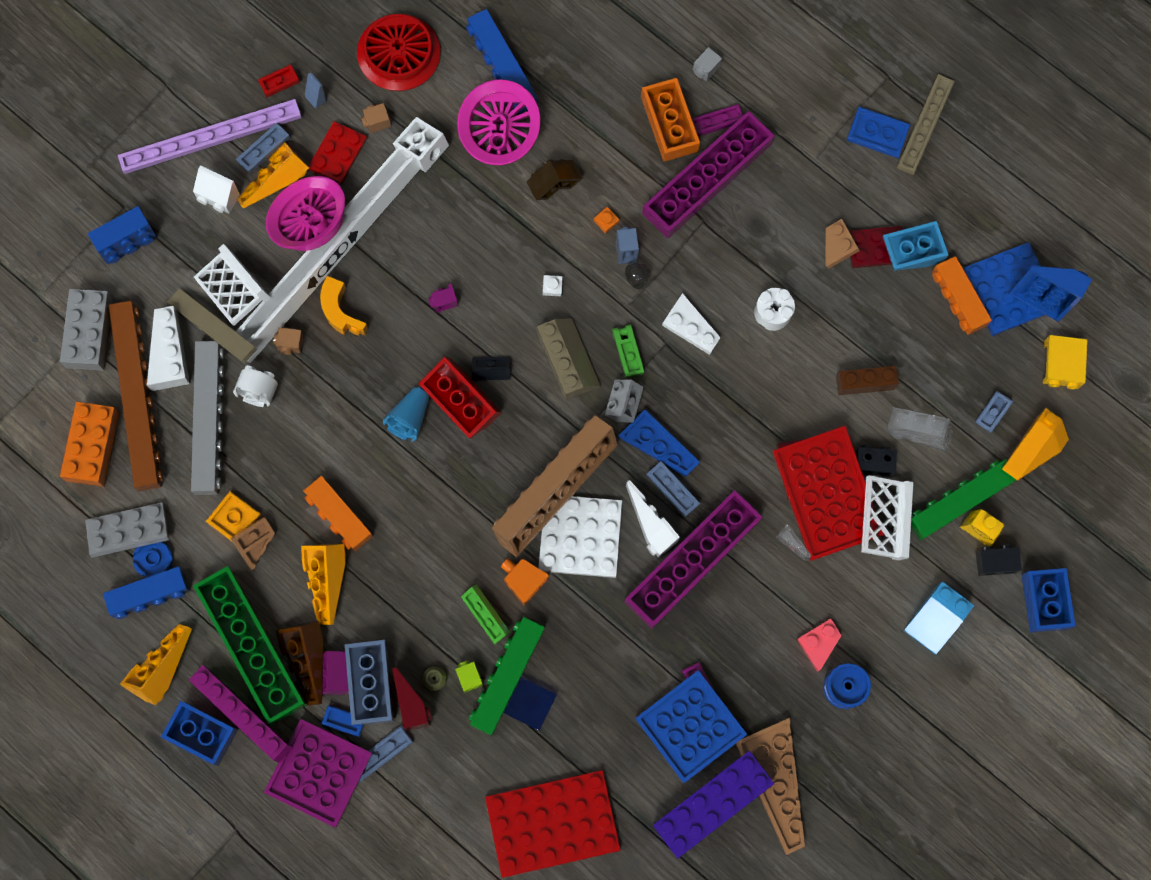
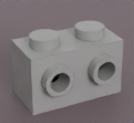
M615 380L605 416L616 422L634 423L643 386L633 380Z

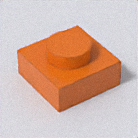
M608 207L593 218V221L605 234L620 221Z

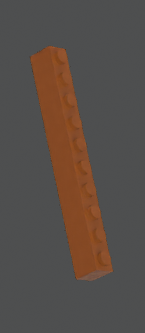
M132 301L109 304L134 488L138 492L161 488V481L164 478L162 470H159L158 463H161L159 451H156L158 437L153 430L156 422L154 415H151L150 409L153 407V401L151 396L148 395V389L150 388L147 386L148 378H146L145 371H148L146 360H143L145 346L140 339L143 331L141 324H138L140 311L138 306H135Z

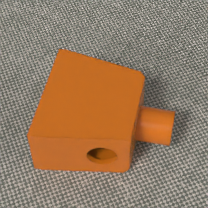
M508 558L501 565V568L508 573L504 578V582L524 606L549 579L547 573L524 559H521L516 565Z

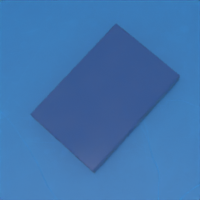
M858 107L846 141L899 158L910 124Z

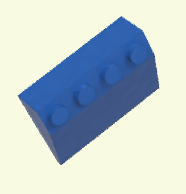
M1031 266L1010 291L1009 295L1059 322L1083 298L1092 278L1088 277L1085 272L1075 269Z

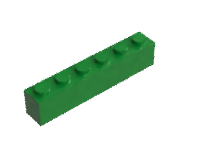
M998 459L989 465L991 469L984 472L982 469L973 475L975 479L969 482L966 479L957 485L959 489L953 492L950 489L942 495L943 499L940 501L934 499L928 503L926 510L921 511L919 509L912 513L911 528L918 539L922 541L1015 482V478L1002 470L1007 459L1002 462Z
M523 617L522 621H517L513 629L516 633L513 639L509 637L504 647L507 651L504 657L500 655L495 665L498 669L495 674L491 673L486 683L489 687L486 692L482 691L477 701L480 705L477 710L473 709L468 719L471 721L470 726L490 736L493 735L545 627Z

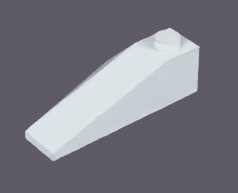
M629 480L626 488L648 544L647 549L653 556L656 554L659 558L675 546L680 537L664 517L662 519L658 518L659 515L656 508L645 503L647 501L645 496Z

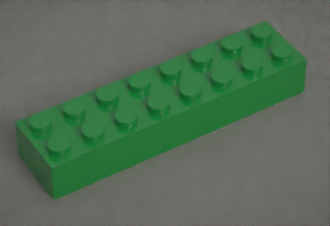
M227 566L193 585L268 724L274 725L307 706L233 570Z

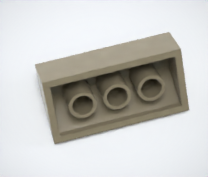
M572 318L554 319L537 326L538 337L565 400L600 387V383Z

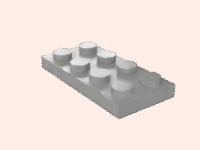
M163 502L85 520L89 555L91 558L169 540Z

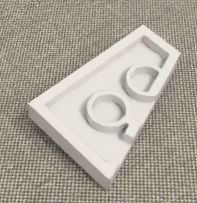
M682 293L662 326L710 355L719 342L720 337Z

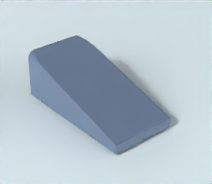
M310 72L307 77L305 97L314 108H318L326 102V97L322 84Z
M996 391L975 423L991 433L1013 401Z

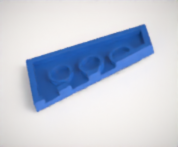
M646 410L634 420V423H631L618 435V438L685 477L700 463Z

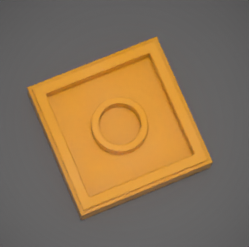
M230 491L205 522L232 541L230 538L256 522L261 514Z

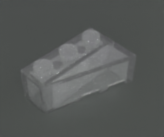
M893 407L887 427L889 434L894 438H903L945 452L948 451L953 433L951 421L948 418Z

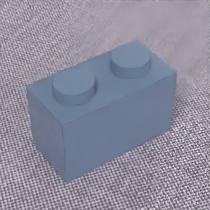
M623 227L617 230L615 244L618 264L637 262L639 247L636 228Z

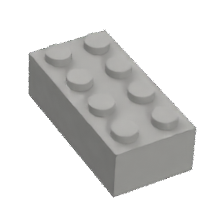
M69 289L60 363L65 368L104 371L110 326L109 304L113 302V298L108 291Z

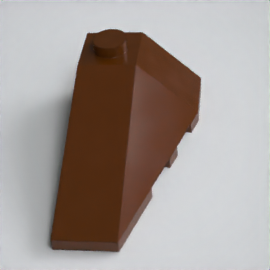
M319 621L276 630L280 650L283 655H287L290 662L288 667L290 672L294 671L298 679L296 685L307 706L322 704L323 637Z

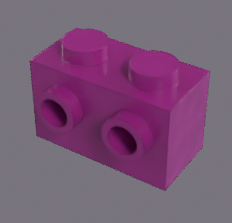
M326 651L323 654L322 694L346 695L349 693L346 654L344 651Z

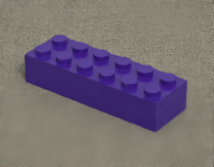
M748 751L653 826L678 859L774 785V782L752 753Z

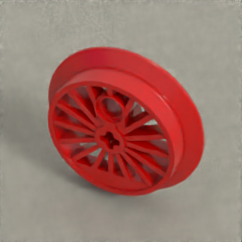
M392 14L377 19L365 29L358 42L357 59L363 74L376 86L391 91H406L422 85L434 74L440 60V44L433 29L423 20L407 14ZM391 29H395V37L392 34ZM418 29L421 31V33L413 36ZM380 30H386L388 36ZM375 33L376 35H378V36H379L380 38H382V39H378V38H375V37H372V36H373V34ZM424 38L427 39L426 42H417ZM369 43H372V44H376V45H379V46H369V47H368V44H369ZM428 48V52H424L417 49ZM368 53H377L371 57L368 56ZM413 55L422 57L424 60L421 62ZM384 58L377 66L374 65V62ZM408 59L417 65L415 69H412ZM390 61L387 72L383 71L382 69ZM398 64H403L402 67H396Z

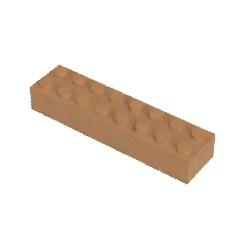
M597 416L588 420L584 424L583 429L572 437L571 442L559 451L558 456L547 464L542 474L535 477L531 486L525 489L520 494L519 499L508 507L506 513L495 521L492 530L501 546L517 557L611 454L618 444L613 428Z

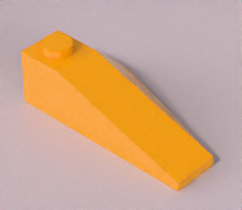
M286 142L268 159L270 164L265 169H260L256 182L252 181L237 199L242 208L250 206L305 176L309 167Z
M1045 408L1028 429L1002 470L1018 481L1038 466L1058 455L1069 440L1062 419Z
M344 544L301 546L302 566L304 572L307 571L310 580L307 585L308 589H312L313 592L312 604L316 619L319 621V624L333 625L345 568Z

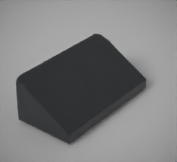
M473 357L472 379L474 381L510 380V357Z

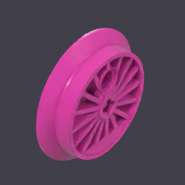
M508 80L485 82L473 89L460 107L457 120L459 138L467 152L483 163L490 165L513 163L526 155L537 140L540 131L538 105L533 96L524 87ZM485 103H492L495 114ZM497 103H500V112ZM514 103H515V104H519L518 106H516V107L511 111V109H512ZM482 105L492 117L477 111L479 106ZM527 107L528 112L515 116L522 108ZM477 114L489 120V122L473 121L474 115ZM530 116V123H515ZM501 121L504 122L503 124L500 125V127L497 126L498 123H501ZM473 126H488L473 132ZM513 127H526L530 129L527 135ZM510 131L525 137V141L520 144ZM489 132L478 143L476 142L475 137ZM509 137L518 146L514 151H512ZM502 138V145L497 147L496 141ZM489 140V145L486 151H484L481 147ZM493 148L497 150V155L491 154Z
M322 176L303 178L286 187L272 202L267 213L266 230L271 240L280 247L298 251L313 250L329 242L337 234L344 220L345 195L342 188L334 180Z

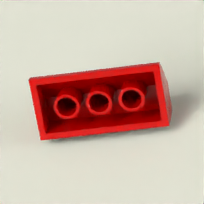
M444 357L418 383L469 439L487 428L502 413L452 358Z

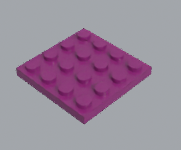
M300 719L289 741L293 748L278 763L264 793L337 828L373 753Z

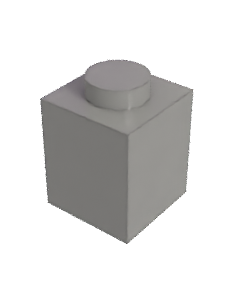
M708 47L694 62L693 71L695 75L707 81L721 66L722 58Z

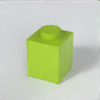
M468 660L458 664L459 668L455 670L464 693L483 686L474 662L470 663Z

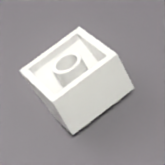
M203 166L199 167L193 190L197 198L196 200L203 205H212L220 213L224 211L230 214L240 196L234 181Z

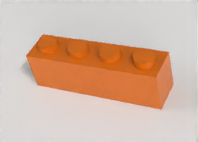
M955 256L936 265L932 270L933 279L936 283H939L943 297L948 299L952 313L957 315L961 329L967 335H970L988 326L992 320L957 257Z
M322 476L303 490L307 495L304 499L311 507L315 505L319 509L316 513L323 521L327 519L331 523L329 528L335 535L340 534L343 537L341 542L348 550L352 548L356 552L373 537L370 531Z

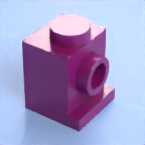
M452 283L448 284L447 289L439 288L428 297L431 308L435 307L436 313L458 307Z

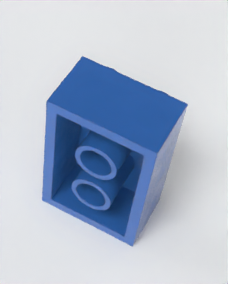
M138 206L87 233L107 265L119 261L126 254L134 253L137 248L148 245L157 238Z
M1067 568L1028 571L1022 574L1030 633L1069 630L1076 627Z
M180 701L161 738L213 765L219 766L238 730Z

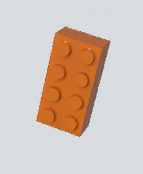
M674 78L642 87L641 99L663 162L698 152L700 141L678 79Z
M82 402L75 403L60 473L62 479L67 482L104 487L120 414L115 407Z

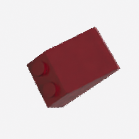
M392 668L404 729L409 731L430 726L429 721H433L431 709L423 703L399 670Z

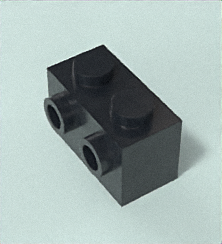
M861 445L855 451L862 474L892 477L896 473L897 450H891V447L886 446L876 449L872 448L871 445Z
M1002 545L1000 549H993V546L981 547V550L975 553L978 576L1015 574L1022 571L1019 547L1012 548V545Z

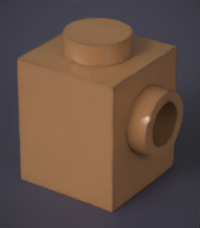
M384 103L370 105L363 110L364 117H361L364 128L368 127L370 133L391 127Z
M278 328V333L274 334L273 343L282 354H301L304 335L301 330Z

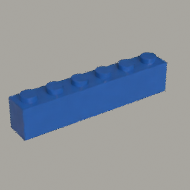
M487 9L467 18L468 26H466V29L470 36H474L477 49L479 51L482 50L486 65H490L493 69L491 72L494 79L508 80L521 85L533 96L538 105L536 93ZM514 103L512 110L519 104ZM527 107L522 108L518 115L528 111Z

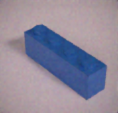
M178 566L105 592L103 596L109 616L123 619L129 616L128 613L136 611V613L147 610V606L153 604L155 606L166 603L167 599L172 597L174 599L184 597L185 593L190 590L183 569Z

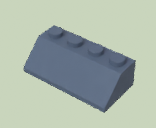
M385 640L345 644L352 725L395 722L387 642Z

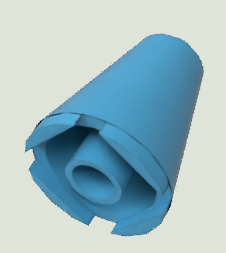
M422 387L413 388L385 416L383 425L386 423L389 426L387 430L403 440H406L407 437L412 438L411 441L417 440L428 405L429 395Z

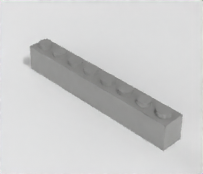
M216 341L195 342L191 492L194 495H218V489H221L222 485L221 477H219V470L222 469V460L219 459V451H222V440H219L220 433L223 432V423L220 421V414H223V403L220 402V395L224 394V387L221 384V377H224V366H221V359H224L225 352L224 348Z

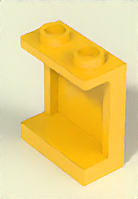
M1049 335L1044 340V348H1047L1046 376L1043 379V384H1048L1049 387L1067 386L1068 389H1079L1085 384L1087 339Z

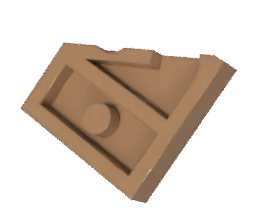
M842 219L826 228L825 265L830 269L860 251Z
M262 517L230 539L249 569L253 570L275 533L266 518Z

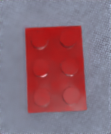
M334 121L310 162L309 170L342 185L363 148L367 137Z

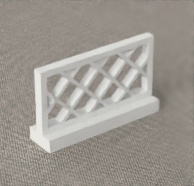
M223 244L218 248L221 253L198 272L194 278L230 323L235 326L262 300L266 303L271 297L236 255ZM224 260L223 269H216L217 264ZM234 272L233 280H226L227 273ZM216 273H222L221 281H214ZM206 274H210L209 281L203 282L201 280ZM237 284H243L242 292H235ZM213 285H220L219 293H212ZM225 285H232L230 292L224 293ZM234 296H241L240 304H233ZM246 296H254L250 303L245 304ZM223 297H229L227 305H222ZM239 308L238 314L232 318V309Z
M870 475L866 476L862 553L890 557L893 560L909 558L913 482H900ZM872 481L877 482L881 488L877 493L872 489ZM890 485L896 486V494L894 496L887 489ZM882 492L889 499L885 504L878 497ZM873 500H875L880 507L876 512H874L871 508V502ZM890 503L895 507L893 515L886 508ZM881 511L888 518L884 523L877 516ZM872 519H874L879 526L875 531H873L870 527V521ZM889 522L894 526L892 534L885 528V525ZM880 530L887 537L883 542L876 536V533ZM871 538L878 545L875 549H868V542ZM888 541L893 546L892 553L888 552L883 546Z

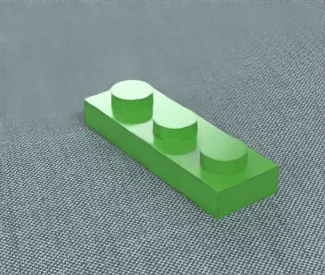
M477 585L472 586L461 596L494 644L500 642L510 633Z

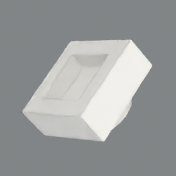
M544 275L543 295L561 296L562 276Z

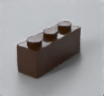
M896 366L839 371L836 376L838 395L895 390L899 385Z

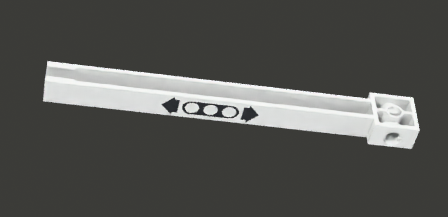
M416 117L394 141L393 145L396 150L345 207L344 220L337 234L323 246L306 251L268 294L271 299L266 303L262 301L237 329L236 332L257 349L247 362L251 363L274 337V334L278 333V328H282L416 173L420 169L426 173L449 145L443 133Z

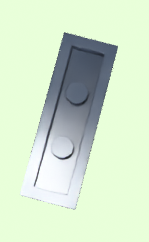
M276 123L237 157L236 161L250 174L284 142L289 140L290 136Z
M659 462L647 473L648 478L684 517L688 516L700 505L695 497L662 462Z

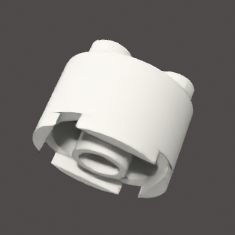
M770 288L761 293L754 310L756 321L764 326L765 329L771 331L780 330L789 323L795 310V303L788 290Z
M245 366V369L240 373L233 393L236 397L239 395L244 397L243 401L258 407H263L264 404H267L268 407L278 383L274 379L275 375L268 371L263 373L257 371L252 366Z

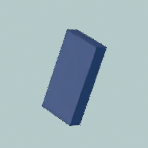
M328 705L322 721V725L360 737L364 726L352 725L351 712Z

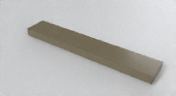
M940 74L937 75L897 169L914 175L955 82L954 80Z
M180 288L167 301L170 306H174L176 311L244 364L256 352L255 346Z

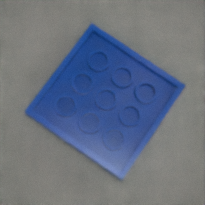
M1029 242L963 268L992 320L987 326L992 336L1045 316V314L1009 295L1010 291L1031 266L1041 267Z
M699 670L635 718L683 783L747 735Z

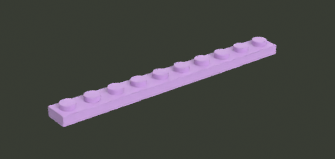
M293 99L119 154L118 158L123 173L127 174L269 129L276 123L281 125L300 119L301 115L296 100Z

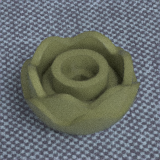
M432 666L424 671L422 683L428 690L437 691L446 685L447 675L440 667Z

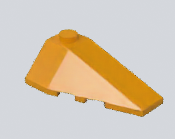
M178 624L161 640V646L157 650L150 651L147 654L148 658L141 665L136 664L130 670L120 685L145 702L157 705L163 699L170 686L192 629Z

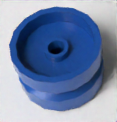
M846 663L837 666L827 674L823 683L824 695L829 703L836 708L845 710L861 705L867 700L871 690L868 674L856 664ZM846 683L849 684L848 689L845 688Z

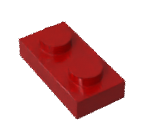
M288 65L258 79L267 98L300 83L292 65Z

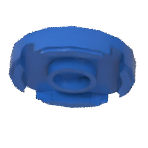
M163 542L137 547L133 554V566L139 574L146 578L167 571L172 566V551Z

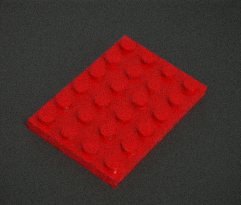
M846 426L773 450L772 453L810 561L861 544L866 483ZM871 502V508L874 512H876L873 503ZM874 519L870 521V527L875 531L879 526ZM880 530L879 532H877L876 536H884L883 531Z
M603 770L485 797L502 878L621 851Z

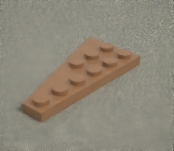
M790 718L745 737L736 743L741 757L750 751L774 782V785L759 795L786 855L805 847Z

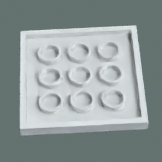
M572 496L542 529L539 569L551 573L616 578L622 500Z

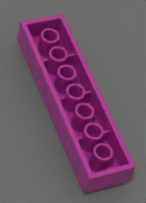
M748 111L643 206L642 214L669 239L772 145L775 135Z
M734 490L625 598L624 603L652 630L763 517Z

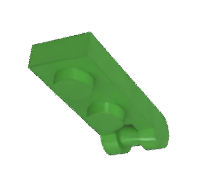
M625 325V328L618 329V327L613 328L612 333L625 378L644 374L631 325ZM627 335L628 339L621 340V336Z

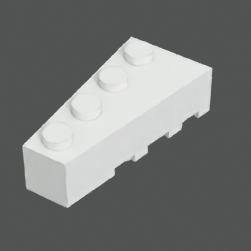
M174 306L154 309L147 386L151 391L190 384L178 312Z

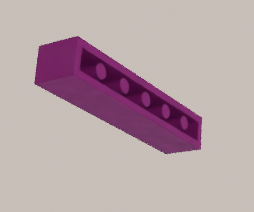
M202 665L189 679L199 691L273 761L279 763L293 748L206 666Z

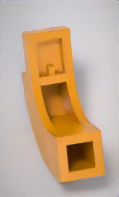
M326 276L321 288L320 301L329 324L343 335L346 334L347 329L355 335H366L368 330L367 324L347 316L340 309V301L346 290L344 282Z

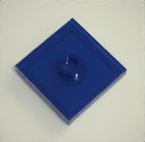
M521 677L504 714L540 731L557 694Z

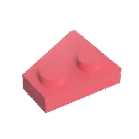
M829 619L797 639L817 672L822 669L840 639L841 634L832 619Z

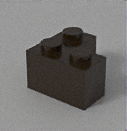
M550 159L543 164L540 170L533 172L532 177L526 182L536 200H548L559 189H571L583 178L573 160Z

